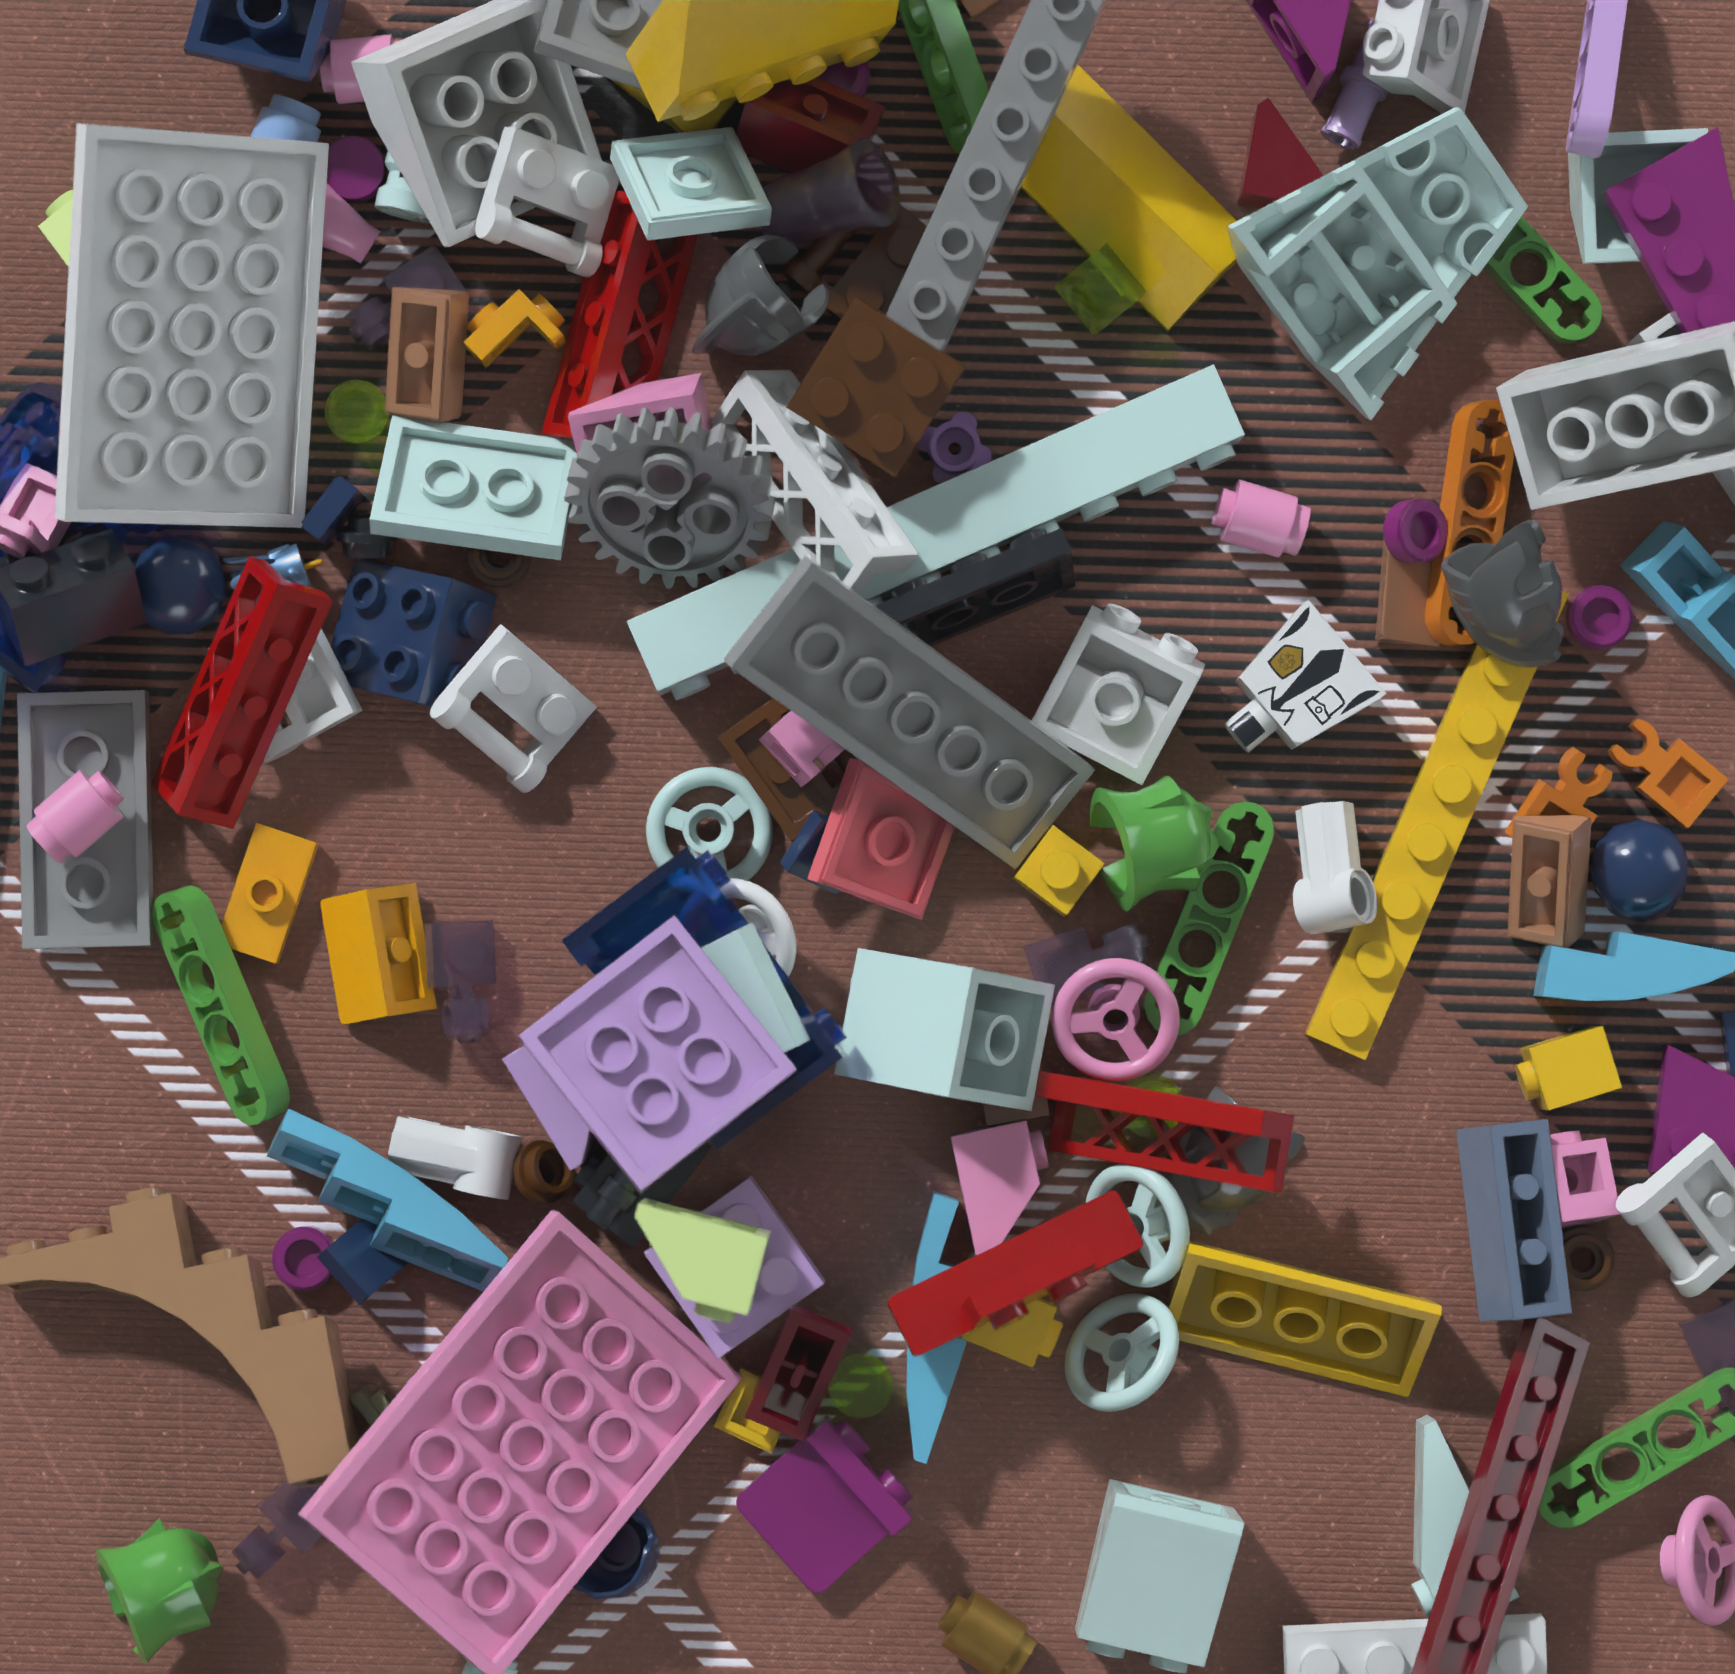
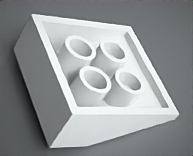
M493 0L351 62L372 124L443 246L451 247L476 235L475 223L504 126L517 127L602 161L571 65L533 52L547 0ZM513 199L510 210L512 216L516 217L535 207Z

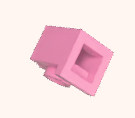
M793 711L786 714L759 739L800 787H803L821 771L813 762L816 757L826 766L845 750V748Z
M1568 1131L1550 1135L1561 1228L1594 1224L1619 1215L1620 1213L1616 1208L1618 1196L1606 1138L1582 1141L1580 1131Z

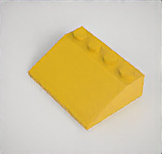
M663 0L625 55L657 121L660 122L678 115H682L684 120L689 121L711 112L721 101L737 97L740 103L748 102L768 92L775 83L790 79L793 85H799L821 75L827 69V66L843 61L846 67H854L870 60L879 53L880 48L878 44L896 23L899 0Z

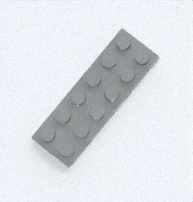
M806 555L724 658L730 668L1014 869L1019 866L1095 771L1085 759Z

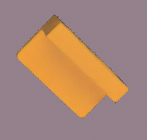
M416 883L365 889L321 900L320 906L339 1020L343 1025L437 1009Z

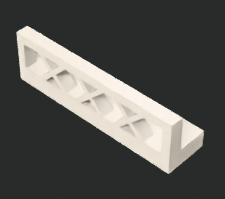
M791 370L744 371L712 418V427L721 422L726 424L723 440L727 443L742 438L743 436L735 426V423L746 408L752 417V444H746L744 457L761 455L763 462L760 474L771 476V452H776L783 462L784 490H779L775 483L772 482L770 495L776 497L772 519L799 559L802 560L806 555L840 580L835 572L834 545H840L853 564V567L841 582L858 594L862 592L874 574L907 572L919 554L843 444L786 408L800 386V382ZM802 498H807L815 509L816 536H810L803 526Z

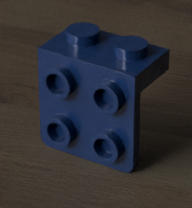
M361 559L351 569L331 648L352 688L407 700L432 708L439 695L484 644L486 635L492 625V613L497 595L452 578Z

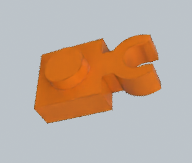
M1635 719L1629 727L1642 738L1643 747L1640 753L1637 755L1628 754L1622 747L1615 744L1608 750V754L1621 767L1628 769L1639 768L1646 775L1635 787V790L1682 829H1688L1729 779L1680 738L1674 740L1665 751L1659 746V736L1655 728L1644 720Z
M1572 747L1564 753L1559 762L1558 773L1560 779L1556 786L1553 788L1546 782L1538 779L1514 818L1517 816L1578 815L1591 818L1592 825L1597 815L1583 805L1588 797L1596 796L1608 787L1613 772L1599 764L1590 778L1579 780L1577 769L1586 755ZM1513 819L1505 830V833L1513 838Z

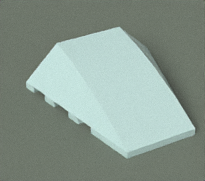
M1455 107L1227 226L1238 266L1305 358L1365 418L1372 420L1384 404V401L1380 399L1398 374L1404 377L1419 356L1415 352L1437 321L1443 324L1457 305L1454 297L1471 274L1479 275L1526 211L1528 205L1463 110Z

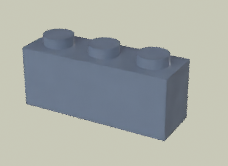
M1548 1119L1456 1129L1479 1321L1521 1320L1572 1313Z

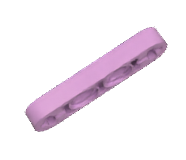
M1587 0L1566 141V152L1599 159L1612 118L1628 0Z

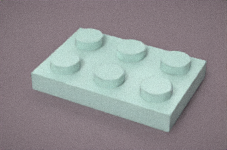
M392 415L370 515V534L561 560L571 504L564 501V496L568 485L567 477L572 459L577 458L574 441Z

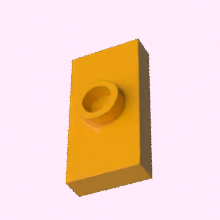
M259 823L255 824L221 925L231 949L279 964L319 843Z

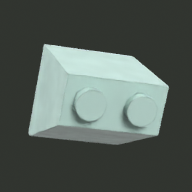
M858 948L834 1074L950 1098L1032 1111L1055 985L976 968Z
M1109 1479L1075 1626L1077 1637L1088 1640L1086 1649L1093 1653L1113 1658H1124L1126 1649L1149 1654L1150 1665L1177 1673H1186L1188 1664L1204 1667L1244 1527V1521L1236 1510L1229 1506Z

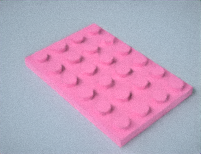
M551 1210L298 1515L483 1674H503L743 1377L723 1359H718L702 1340L560 1212Z

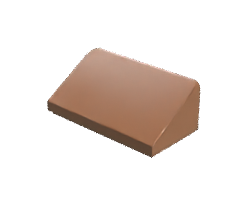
M407 287L392 288L385 400L386 415L436 422H446L461 416L466 357L464 341L467 339L466 327L468 325L469 311L468 292Z
M1384 538L1375 642L1439 647L1440 643L1436 642L1428 633L1424 613L1432 561L1413 564L1402 563L1391 555L1386 547Z
M1578 815L1517 816L1513 819L1507 937L1548 946L1569 948L1583 935L1586 921L1591 818Z

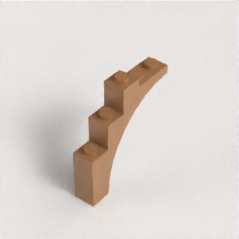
M151 1187L126 1194L127 1203L108 1207L112 1227L111 1233H107L105 1226H94L70 1232L68 1234L69 1242L45 1247L44 1241L33 1240L13 1244L6 1248L7 1256L0 1258V1290L17 1293L61 1287L113 1292L151 1303L182 1319L219 1349L254 1393L275 1434L289 1484L302 1489L323 1484L358 1443V1433L352 1401L350 1400V1390L337 1323L325 1316L317 1317L315 1309H305L278 1316L279 1326L273 1327L261 1262L248 1254L241 1255L239 1248H226L203 1254L201 1256L203 1264L197 1265L186 1202L172 1193L165 1194L163 1187Z

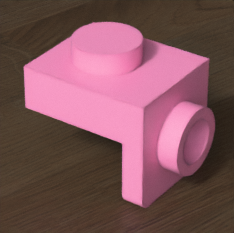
M23 462L0 505V550L22 559L27 551L37 555L58 547L71 522L55 519L56 475Z

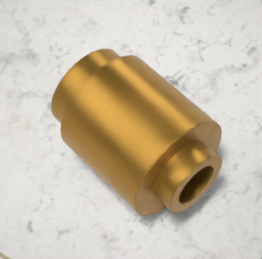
M974 1591L967 1600L957 1595L937 1625L939 1629L945 1632L941 1646L983 1674H1018L1037 1642L1036 1638L1025 1632L1027 1629L1025 1623L977 1591Z

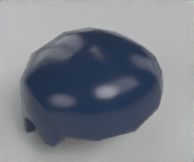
M168 535L160 538L143 549L134 566L146 621L165 634H193L214 621L221 611L222 604L226 601L227 581L219 554L210 545L191 535Z
M1637 819L1613 826L1598 841L1592 855L1591 876L1595 888L1604 900L1610 913L1620 918L1644 923L1667 916L1683 899L1689 874V862L1681 842L1667 827Z
M638 1507L574 1585V1589L594 1599L602 1600L628 1597L649 1582L658 1566L660 1547L654 1525L643 1509Z

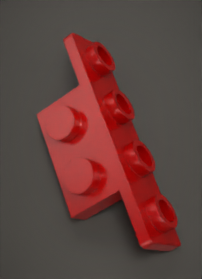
M1110 1191L891 1296L887 1306L911 1354L914 1357H920L988 1323H991L994 1331L1002 1329L1027 1316L1029 1311L1026 1305L1048 1294L1054 1303L1080 1291L1087 1286L1084 1279L1085 1276L1139 1251L1143 1246V1240L1119 1193Z

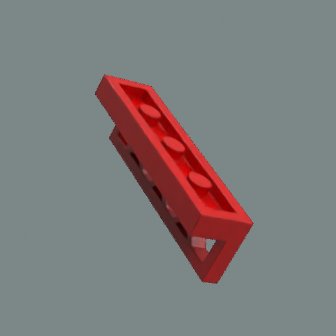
M625 191L615 192L600 242L603 254L599 268L591 277L583 278L541 434L549 437L573 441L568 419L569 412L638 384L658 381L698 234L675 237L672 250L661 256L655 239H646ZM653 278L659 298L656 309L644 317L637 299L641 285ZM636 339L643 356L639 371L627 378L621 358L625 345Z
M252 556L248 557L151 782V785L178 815L230 829L235 827L333 603V600L324 591L285 580L265 560ZM263 585L262 591H261V593H260V595H259V598H258V600H257V602H256V604H255V600H256V598H257V595H258V593H259V591H260V589H261V586ZM233 651H234L233 658H232V660H231V662H230V658H231L232 653H233ZM208 709H209V713H208L207 718H206V720H205L206 713H207V711H208ZM183 766H184V771H183V773H182V775H181V778H180L179 782L177 783V780H178V778H179V776H180V773H181V771H182V769H183Z
M1039 1071L1035 1096L1056 1100L1048 1150L1282 1193L1295 1115ZM1076 1104L1091 1106L1104 1127L1085 1143L1070 1141ZM1110 1110L1120 1111L1123 1113H1121L1118 1117L1114 1119ZM1140 1115L1147 1116L1159 1139L1141 1153H1135L1122 1130ZM1165 1120L1179 1123L1170 1129ZM1196 1125L1204 1127L1216 1147L1197 1164L1190 1162L1177 1141ZM1221 1130L1236 1133H1234L1231 1137L1226 1139ZM1253 1135L1270 1138L1264 1176L1247 1173L1234 1152ZM1111 1139L1117 1149L1103 1147V1145ZM1167 1149L1172 1159L1157 1156ZM1224 1160L1230 1170L1214 1166Z

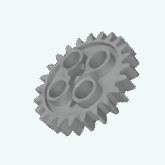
M642 408L638 424L635 425L628 417L620 413L616 417L613 430L601 424L597 425L593 440L583 439L580 443L577 458L572 459L567 477L568 485L564 496V501L571 504L568 516L569 523L582 524L578 537L581 543L598 541L594 556L597 560L605 559L612 555L618 558L616 573L621 574L631 566L639 568L640 583L645 584L653 573L662 575L663 583L668 589L672 588L676 576H684L687 583L693 589L698 588L702 573H706L713 581L717 582L723 579L725 566L734 572L742 571L745 558L756 559L759 556L761 542L768 540L776 497L770 495L773 482L772 476L760 474L763 462L761 455L744 457L747 440L744 437L729 443L723 440L726 424L722 422L714 426L710 431L702 429L701 413L696 412L688 423L685 424L678 421L674 408H668L664 421H656L648 408Z

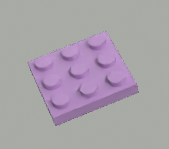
M675 915L518 1035L519 1041L640 1194L797 1070Z

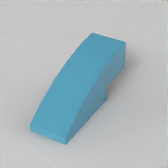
M1663 521L1620 567L1689 638L1735 680V574L1724 571L1685 526Z
M1609 932L1605 955L1552 945L1542 946L1533 996L1571 1001H1613L1671 994L1709 983L1735 972V952L1625 932Z

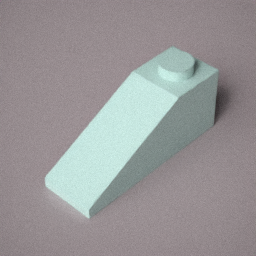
M1428 1414L1416 1420L1413 1564L1421 1580L1411 1584L1417 1601L1427 1619H1429L1469 1494V1489L1436 1420ZM1513 1587L1509 1602L1519 1597L1515 1587Z

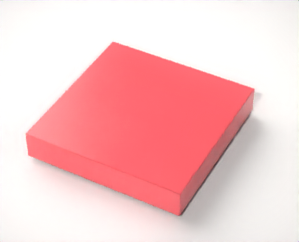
M850 758L807 879L906 916L922 920L955 826L865 762Z

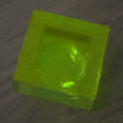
M1107 243L1054 286L1094 336L1147 293Z

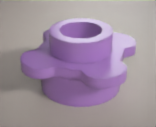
M958 412L953 416L952 421L943 423L938 428L929 426L918 442L919 448L929 454L934 465L932 475L939 484L991 462V451L988 447L981 445L979 436L975 431L977 421L969 413ZM952 443L960 445L961 451L959 454L953 455L949 452L948 448Z

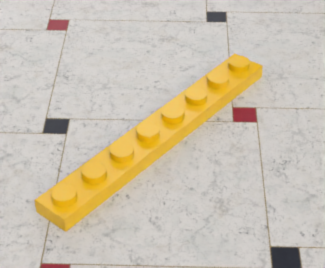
M1562 591L1561 605L1556 622L1558 621V618L1569 595V593H1566L1564 591ZM1475 643L1373 876L1372 881L1377 895L1376 917L1372 923L1351 927L1305 1035L1359 1059L1366 1060L1537 667H1516L1502 662Z

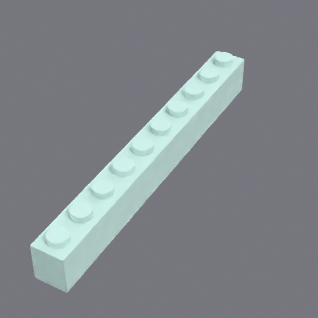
M1214 364L886 507L919 555L907 572L874 574L859 595L871 604L877 605L883 602V598L890 596L894 589L904 583L920 578L926 579L928 583L942 578L940 573L950 570L957 562L969 556L986 554L987 558L1000 554V547L1011 543L1017 537L1027 532L1045 529L1048 534L1060 529L1057 522L1081 513L1084 522L1100 517L1119 507L1116 500L1117 496L1139 487L1142 496L1164 489L1178 481L1174 471L1194 462H1197L1200 470L1203 471L1233 458L1236 454L1232 446L1240 443L1245 433ZM834 545L835 572L840 580L843 581L853 567V564L840 545ZM793 549L627 621L660 696L671 691L675 700L693 695L711 685L707 675L729 666L724 660L725 656L801 561ZM732 669L734 675L739 674V673H737L735 670Z

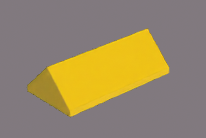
M1077 65L1021 188L1168 332L1237 262L1227 226L1237 220Z
M1194 1241L1189 1242L1183 1265L1173 1277L1167 1307L1177 1322L1179 1341L1404 1397H1409L1442 1312L1441 1305L1428 1299Z

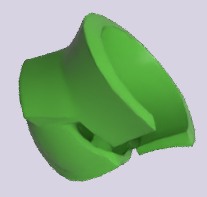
M1164 776L1154 784L1136 792H1118L1099 787L1095 789L1089 809L1090 827L1117 828L1120 835L1125 858L1106 866L1099 872L1114 900L1126 912L1140 900L1158 891L1197 890L1200 883L1199 874L1205 870L1208 861L1213 858L1219 847V840L1216 834L1208 826L1212 817L1211 808L1208 805L1197 802L1187 791L1180 789L1170 776Z
M159 1518L133 1543L124 1547L95 1550L98 1569L117 1618L127 1617L136 1643L132 1650L145 1665L172 1638L212 1625L208 1616L216 1605L219 1591L218 1580L224 1570V1566L219 1563L216 1550L204 1535L191 1529H165Z

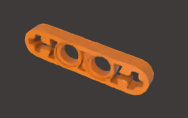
M1481 400L1462 406L1455 414L1451 427L1440 509L1447 521V539L1442 553L1431 564L1424 612L1428 633L1436 642L1445 646L1467 645L1475 641L1463 626H1458L1457 622L1449 619V610L1453 606L1447 588V581L1441 568L1442 562L1455 551L1457 542L1464 536L1470 538L1474 543L1497 544L1503 535L1515 452L1499 400ZM1484 419L1485 425L1493 427L1492 438L1485 439L1484 433L1476 431L1477 420ZM1479 454L1478 458L1489 457L1490 463H1470V455ZM1472 474L1480 476L1487 487L1486 501L1479 509L1471 507L1464 496L1465 482Z

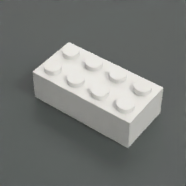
M1735 321L1528 369L1496 387L1531 510L1735 467Z

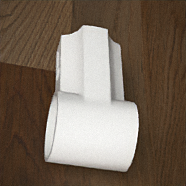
M1339 801L1301 806V809L1295 812L1303 879L1297 881L1293 891V906L1299 925L1306 933L1312 935L1372 923L1377 912V895L1371 877L1366 870L1361 868L1354 804Z
M397 1117L388 1151L389 1161L413 1176L453 1184L452 1188L455 1190L509 1200L514 1177L513 1163L520 1148L521 1136L465 1125L464 1130L412 1117Z

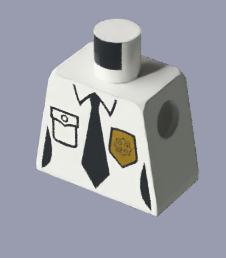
M1307 600L1291 615L1235 681L1250 702L1227 720L1224 725L1231 736L1247 753L1274 731L1292 750L1368 707L1387 693L1314 605Z

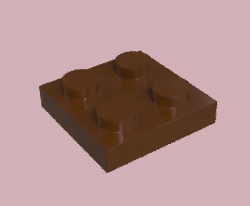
M857 296L850 304L786 408L896 477L967 366Z

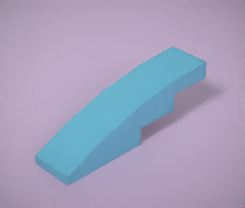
M288 1108L273 1137L267 1157L325 1179L326 1181L318 1202L376 1224L377 1228L370 1247L483 1292L507 1264L508 1257L472 1222L409 1172L353 1138Z
M933 1191L916 1255L912 1286L955 1266L941 1261L940 1257L959 1203L957 1198ZM961 1337L920 1357H914L907 1346L906 1392L913 1456L915 1461L924 1464L927 1463L967 1340Z

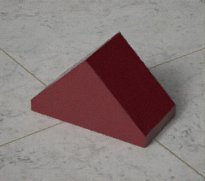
M1269 97L1257 105L1252 117L1237 205L1261 209L1324 176Z
M793 1305L775 1334L744 1418L804 1442L851 1338L853 1329Z

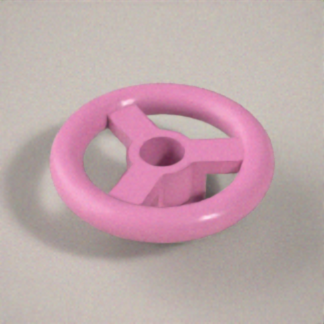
M1109 958L1095 961L1082 967L1064 983L1053 1005L1051 1024L1058 1049L1074 1068L1094 1079L1122 1082L1139 1078L1151 1072L1164 1061L1177 1039L1180 1014L1176 997L1169 984L1160 974L1145 964L1134 960ZM1106 978H1126L1122 985L1108 984L1096 990L1090 998L1088 1011L1072 1012L1078 996L1091 984ZM1145 987L1154 996L1161 1017L1158 1035L1149 1049L1136 1032V1026L1140 1019L1138 999ZM1113 1009L1122 1010L1127 1014L1126 1018L1118 1024H1110L1103 1018L1107 1012ZM1098 1032L1108 1039L1117 1040L1130 1060L1110 1063L1095 1059L1081 1049L1073 1033Z
M1704 1495L1695 1498L1685 1508L1680 1518L1676 1535H1669L1664 1539L1660 1551V1567L1665 1582L1671 1587H1679L1682 1599L1692 1616L1702 1624L1709 1626L1724 1623L1735 1611V1518L1723 1501L1714 1496ZM1705 1515L1711 1516L1717 1524L1723 1544L1719 1545L1716 1541L1711 1540L1703 1521ZM1725 1566L1723 1589L1718 1601L1714 1605L1716 1580L1720 1577Z

